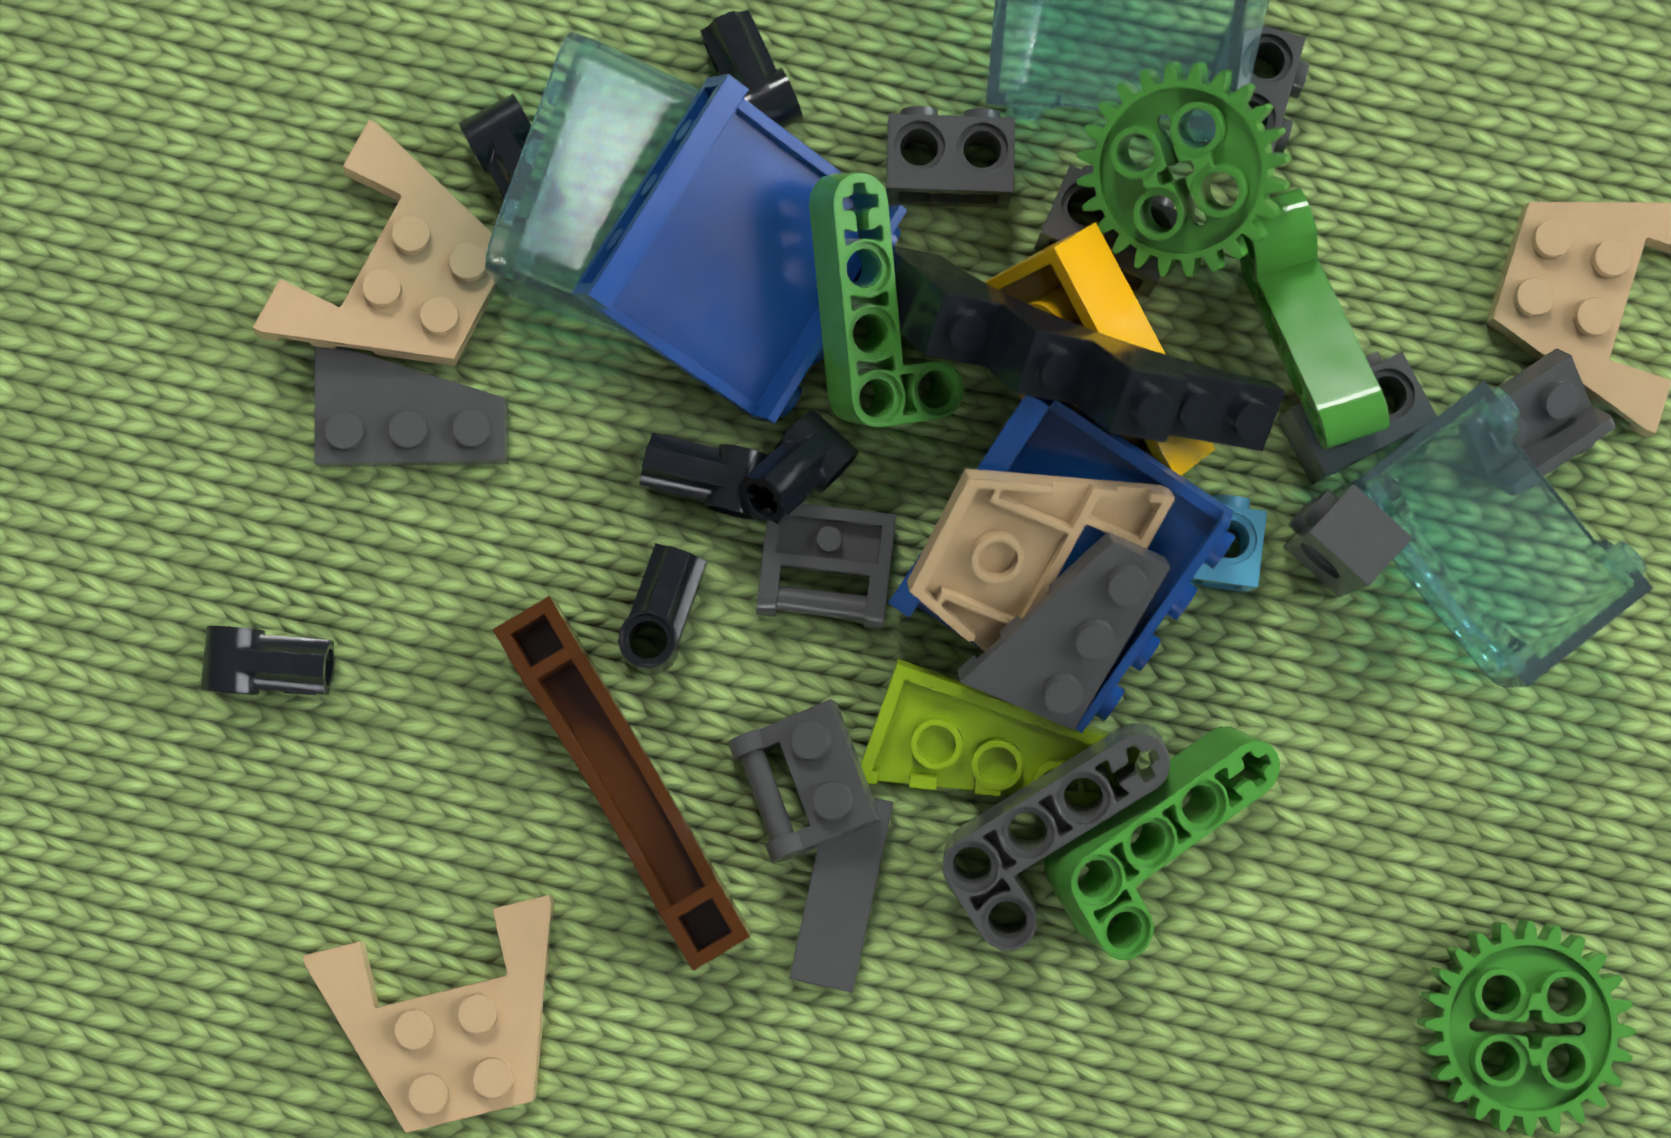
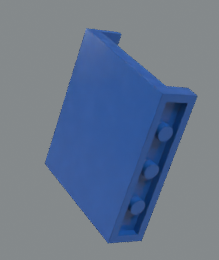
M730 74L706 79L571 294L750 418L775 424L779 417L786 416L798 402L802 393V387L799 384L810 366L817 364L824 358L809 200L814 185L822 177L842 172L744 99L749 89ZM852 195L843 198L844 210L853 208ZM901 204L888 205L893 246H895L901 233L900 228L897 226L907 212V209ZM844 231V236L848 239H858V232ZM856 252L850 256L846 270L848 278L853 284L859 279L862 272V263Z
M1025 395L976 470L1162 485L1169 488L1175 498L1147 548L1164 556L1170 569L1075 729L1083 733L1094 716L1105 721L1114 710L1125 692V689L1119 686L1118 682L1127 669L1132 666L1140 672L1147 664L1161 642V639L1153 633L1165 616L1168 615L1176 621L1187 608L1198 590L1190 581L1202 564L1205 563L1213 569L1225 555L1235 538V535L1227 531L1234 511L1122 436L1107 432L1072 403ZM1085 525L1057 578L1105 535L1106 532L1090 525ZM918 557L888 604L908 617L918 607L956 632L909 591L907 580L919 559Z

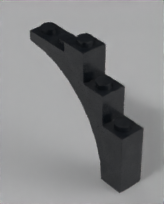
M892 245L900 333L924 355L983 365L1016 394L1073 403L1107 432L1165 443L1170 435L1258 451L1264 450L1285 390L1274 382L1189 362L1116 339L1075 324L1008 295L966 273L941 255Z

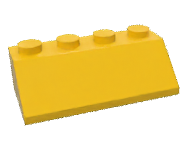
M1096 222L985 281L988 285L1075 324L1130 344L1165 354ZM1019 394L1021 400L1025 395ZM1120 435L1180 476L1215 450L1211 442L1170 435L1166 443Z

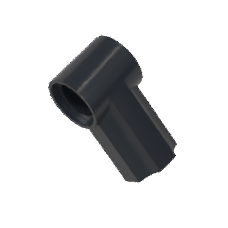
M749 9L745 11H730L715 18L712 23L700 30L703 44L718 75L730 74L749 89L744 99L783 128L803 120L802 111L792 85L782 68L776 69Z
M514 94L458 123L485 174L490 171L500 189L499 192L513 218H516L521 229L538 226L550 220L568 205L566 197L537 147L540 145V141Z
M810 409L786 432L777 443L775 450L753 468L741 481L738 488L743 495V507L759 522L768 520L779 524L815 490L822 493L835 482L854 461L859 451L814 409Z
M652 432L642 463L639 485L641 488L703 502L705 508L721 514L757 521L743 507L744 499L738 486L744 477L762 462L768 454L730 444H720L718 448Z
M655 543L629 617L625 620L619 631L618 643L620 651L632 669L641 674L656 675L665 672L674 664L678 657L680 639L708 564L706 560L690 552ZM657 628L664 632L667 637L666 647L663 652L651 659H643L636 656L632 651V642L636 634L642 629Z
M207 626L200 690L259 695L260 690L279 691L287 694L329 695L335 671L334 641L329 639L265 635L264 630L251 628Z

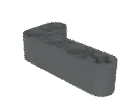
M1130 723L1120 727L957 828L949 836L944 850L943 874L947 884L977 930L991 946L1000 950H1016L1024 947L1033 938L1037 929L1036 899L1030 886L1020 873L1021 871L1147 795L1165 781L1170 770V757L1162 736L1153 727L1144 723ZM1133 745H1136L1142 752L1152 749L1148 753L1151 764L1142 770L1135 762L1126 765L1128 762L1126 750ZM1108 760L1112 773L1118 770L1119 787L1112 788L1108 772L1100 763ZM1078 778H1089L1101 787V792L1093 803L1076 805L1070 802L1064 794L1067 785ZM1027 812L1040 816L1046 826L1039 836L1032 839H1023L1011 831L1009 824L1016 815ZM977 847L984 850L989 855L991 861L982 871L967 872L958 866L955 855L961 849ZM1009 901L1020 905L1026 914L1019 923L1012 926H1004L997 923L991 917L990 911L996 904Z

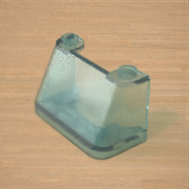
M995 0L986 104L1006 106L1007 117L1024 120L1043 119L1044 109H1053L1060 106L1100 111L1097 105L1101 101L1111 100L1120 105L1123 104L1116 87L1120 82L1129 81L1141 91L1140 71L1153 68L1163 83L1166 64L1178 61L1183 69L1185 79L1188 78L1193 64L1198 62H1206L1208 82H1212L1221 70H1231L1232 81L1229 90L1235 92L1240 87L1251 82L1269 0ZM1196 109L1191 114L1188 122L1190 135L1195 141L1211 142L1214 138L1216 131L1215 121L1205 110ZM1165 114L1160 117L1161 119H1169Z
M574 32L567 34L556 57L489 241L485 267L487 273L502 294L633 337L576 298L571 292L700 90L699 88L596 39Z
M1482 381L1342 487L1341 491L1352 484L1356 485L1413 537L1392 561L1479 669L1499 687H1528L1642 598L1653 587L1642 575L1646 571V566L1631 546L1624 541L1613 544L1607 539L1595 540L1515 442L1514 439L1519 435L1518 425L1515 421L1521 417V414L1514 401L1502 389L1498 387L1491 389L1485 381Z

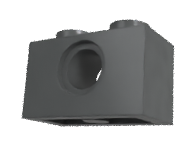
M1352 484L1337 494L1327 489L1317 499L1313 497L1289 522L1288 526L1296 533L1283 547L1338 597H1342L1369 586L1413 537L1356 485Z

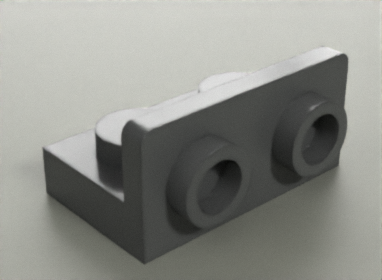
M1558 348L1454 416L1478 475L1511 495H1516L1523 490L1536 486L1543 480L1545 475L1573 456L1588 451L1597 440L1615 429L1612 416L1591 405L1572 355Z

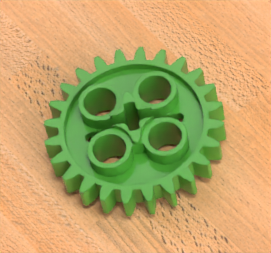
M1179 61L1167 63L1163 83L1153 68L1140 71L1141 91L1129 81L1120 82L1116 87L1123 104L1120 105L1111 100L1101 101L1097 106L1101 114L1107 119V123H1092L1084 128V131L1097 141V145L1094 148L1077 152L1078 158L1093 164V172L1076 179L1077 185L1095 187L1096 193L1095 197L1088 200L1082 206L1083 211L1102 209L1105 217L1098 224L1102 234L1113 229L1119 234L1112 252L1116 255L1134 246L1137 248L1134 267L1138 269L1145 266L1155 256L1158 257L1160 276L1170 274L1176 266L1177 260H1180L1186 277H1192L1199 273L1201 257H1203L1213 272L1225 267L1223 248L1237 260L1248 254V250L1242 235L1256 241H1261L1268 233L1258 220V217L1276 218L1282 212V209L1268 197L1270 193L1283 192L1290 188L1288 181L1273 175L1274 168L1291 161L1290 154L1272 152L1271 143L1286 133L1285 128L1265 129L1262 121L1270 114L1274 108L1273 105L1269 103L1252 109L1248 102L1253 95L1255 85L1249 83L1240 87L1235 92L1230 91L1232 71L1229 69L1221 70L1212 82H1208L1206 62L1194 63L1187 79L1184 77ZM1196 109L1205 110L1215 121V135L1208 145L1198 143L1189 133V118ZM1163 114L1167 115L1170 119L1171 138L1166 130L1161 127L1160 117ZM1136 133L1143 134L1149 138L1154 146V159L1148 168L1139 167L1130 157L1129 144ZM1191 160L1195 172L1186 178L1175 180L1171 173V167L1176 166L1179 161L1186 162ZM1216 172L1228 173L1238 184L1239 193L1233 206L1221 205L1211 194L1210 185ZM1157 195L1167 197L1176 207L1177 219L1171 229L1161 227L1152 217V201ZM1194 201L1198 208L1204 212L1206 217L1204 225L1198 224L1195 220Z
M1519 920L1514 936L1506 923L1494 922L1492 923L1491 931L1492 942L1481 932H1469L1468 940L1472 952L1468 954L1459 948L1450 946L1447 952L1455 965L1452 971L1432 967L1430 971L1443 984L1440 992H1421L1420 997L1436 1006L1435 1015L1417 1019L1418 1025L1434 1030L1436 1037L1420 1046L1421 1052L1428 1055L1441 1056L1442 1061L1429 1072L1431 1077L1439 1081L1453 1078L1454 1081L1448 1088L1445 1096L1455 1103L1462 1102L1471 1096L1466 1114L1480 1121L1491 1110V1126L1504 1132L1510 1126L1513 1118L1517 1130L1527 1136H1533L1537 1118H1539L1546 1130L1553 1133L1560 1132V1113H1563L1574 1122L1584 1123L1585 1117L1581 1103L1587 1101L1604 1108L1607 1104L1603 1095L1598 1090L1601 1083L1604 1082L1621 1087L1623 1084L1618 1075L1610 1069L1613 1061L1632 1062L1633 1056L1617 1047L1618 1038H1625L1636 1034L1635 1028L1618 1023L1617 1018L1618 1014L1633 1007L1632 1001L1613 998L1610 994L1623 981L1621 975L1612 973L1599 975L1598 972L1604 965L1607 956L1604 953L1592 951L1581 957L1586 939L1582 936L1571 934L1561 943V927L1557 925L1545 924L1538 936L1534 921ZM1498 975L1504 983L1505 996L1499 1006L1494 1009H1488L1482 999V989L1488 979ZM1563 978L1568 985L1569 998L1563 1008L1553 1011L1547 1000L1548 988L1552 982ZM1529 1017L1555 1024L1579 1022L1582 1025V1031L1579 1034H1558L1529 1030L1524 1032L1522 1036L1501 1029L1472 1031L1469 1024L1473 1019L1525 1022ZM1499 1041L1504 1048V1064L1499 1071L1487 1075L1482 1068V1054L1488 1045ZM1564 1044L1569 1055L1568 1066L1563 1073L1552 1077L1547 1068L1548 1054L1557 1045Z

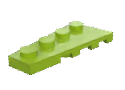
M897 659L860 764L868 784H877L878 781L909 784V788L936 790V787L973 790L974 794L1000 796L1001 793L1014 794L1111 733L1089 725L1081 733L1076 729H1070L961 683L960 680ZM1136 745L1126 750L1128 757L1126 765L1137 762L1141 750ZM1108 760L1100 763L1108 772L1112 788L1119 787L1118 770L1112 773ZM1078 778L1067 785L1064 794L1074 804L1088 805L1098 798L1101 787L1089 778Z

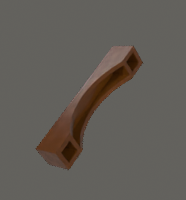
M548 596L492 629L523 683L543 711L595 795L633 862L661 918L692 971L749 938L752 934L751 929L558 602Z

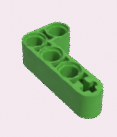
M836 173L822 177L814 185L810 193L809 211L827 393L831 409L837 417L846 422L870 427H889L941 419L951 415L959 407L964 394L962 376L957 369L947 362L918 358L903 359L889 206L884 186L869 173ZM852 195L853 208L844 210L843 198ZM844 231L858 232V239L845 238ZM856 252L862 263V272L859 279L853 284L848 278L846 270L850 256ZM863 317L867 323L868 336L865 343L858 348L853 339V328L856 322ZM927 373L931 380V392L922 403L918 394V386L922 377ZM869 381L873 386L874 399L871 406L866 411H863L859 403V395L862 387Z
M1300 188L1270 197L1269 199L1275 202L1282 209V212L1276 218L1258 217V220L1268 233L1261 241H1256L1242 235L1248 254L1240 258L1239 262L1249 292L1323 449H1329L1389 429V413L1384 395L1318 260L1317 229L1305 194Z
M1220 726L1211 730L1170 759L1168 775L1165 781L1155 790L1047 855L1044 862L1047 879L1077 931L1088 941L1115 959L1131 960L1141 955L1151 942L1154 924L1148 909L1135 887L1264 795L1275 784L1279 775L1280 761L1274 748L1270 744L1231 726ZM1193 788L1189 802L1182 807L1185 795ZM1142 825L1139 837L1130 844L1133 832L1138 826ZM1091 861L1088 873L1083 879L1078 881L1081 868ZM1119 913L1116 924L1107 931L1110 920Z

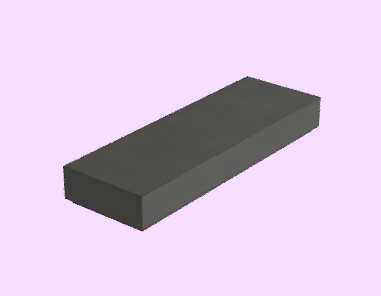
M874 798L882 821L817 848L789 979L853 993L891 816L892 801Z

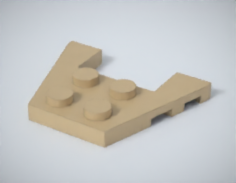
M368 120L345 161L343 170L345 176L398 201L391 217L340 307L279 279L256 320L253 330L257 336L266 340L280 341V338L310 342L311 346L329 349H336L337 346L373 351L374 355L455 366L512 261L511 250L379 124Z
M1528 202L1521 209L1486 324L1537 361L1556 348L1572 355L1590 400L1600 407L1606 405L1629 422L1626 426L1638 435L1649 437L1656 434L1671 386V380L1612 361L1610 355L1644 245L1671 254V202Z
M965 469L907 580L909 591L969 643L973 641L985 652L1001 638L1000 630L1015 616L1018 615L1022 618L1050 591L1049 585L1056 580L1085 525H1090L1106 533L1110 532L1147 549L1175 498L1170 489L1162 485Z
M552 894L492 909L507 975L383 1006L378 1003L365 940L303 955L306 969L405 1133L532 1102L536 1099L544 1017L542 1015L550 952L548 948L554 909Z

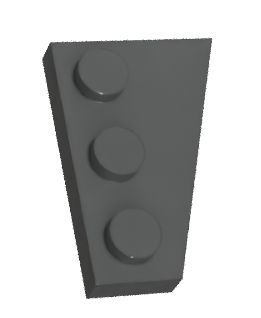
M337 346L336 349L315 347L314 464L319 467L508 464V401L504 397L340 346Z
M1107 532L1049 585L1050 593L1022 618L1018 615L1015 616L1000 630V639L979 658L973 655L957 670L960 682L1075 730L1168 573L1170 566L1166 558Z

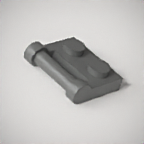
M801 503L779 524L767 520L756 615L775 617L776 611L825 616L864 621L863 628L882 630L896 514ZM781 567L869 578L867 596L779 586Z
M829 699L764 728L741 734L728 742L734 761L742 762L770 841L765 844L771 863L794 858L882 821L836 701ZM780 746L810 826L798 831L793 830L765 754Z

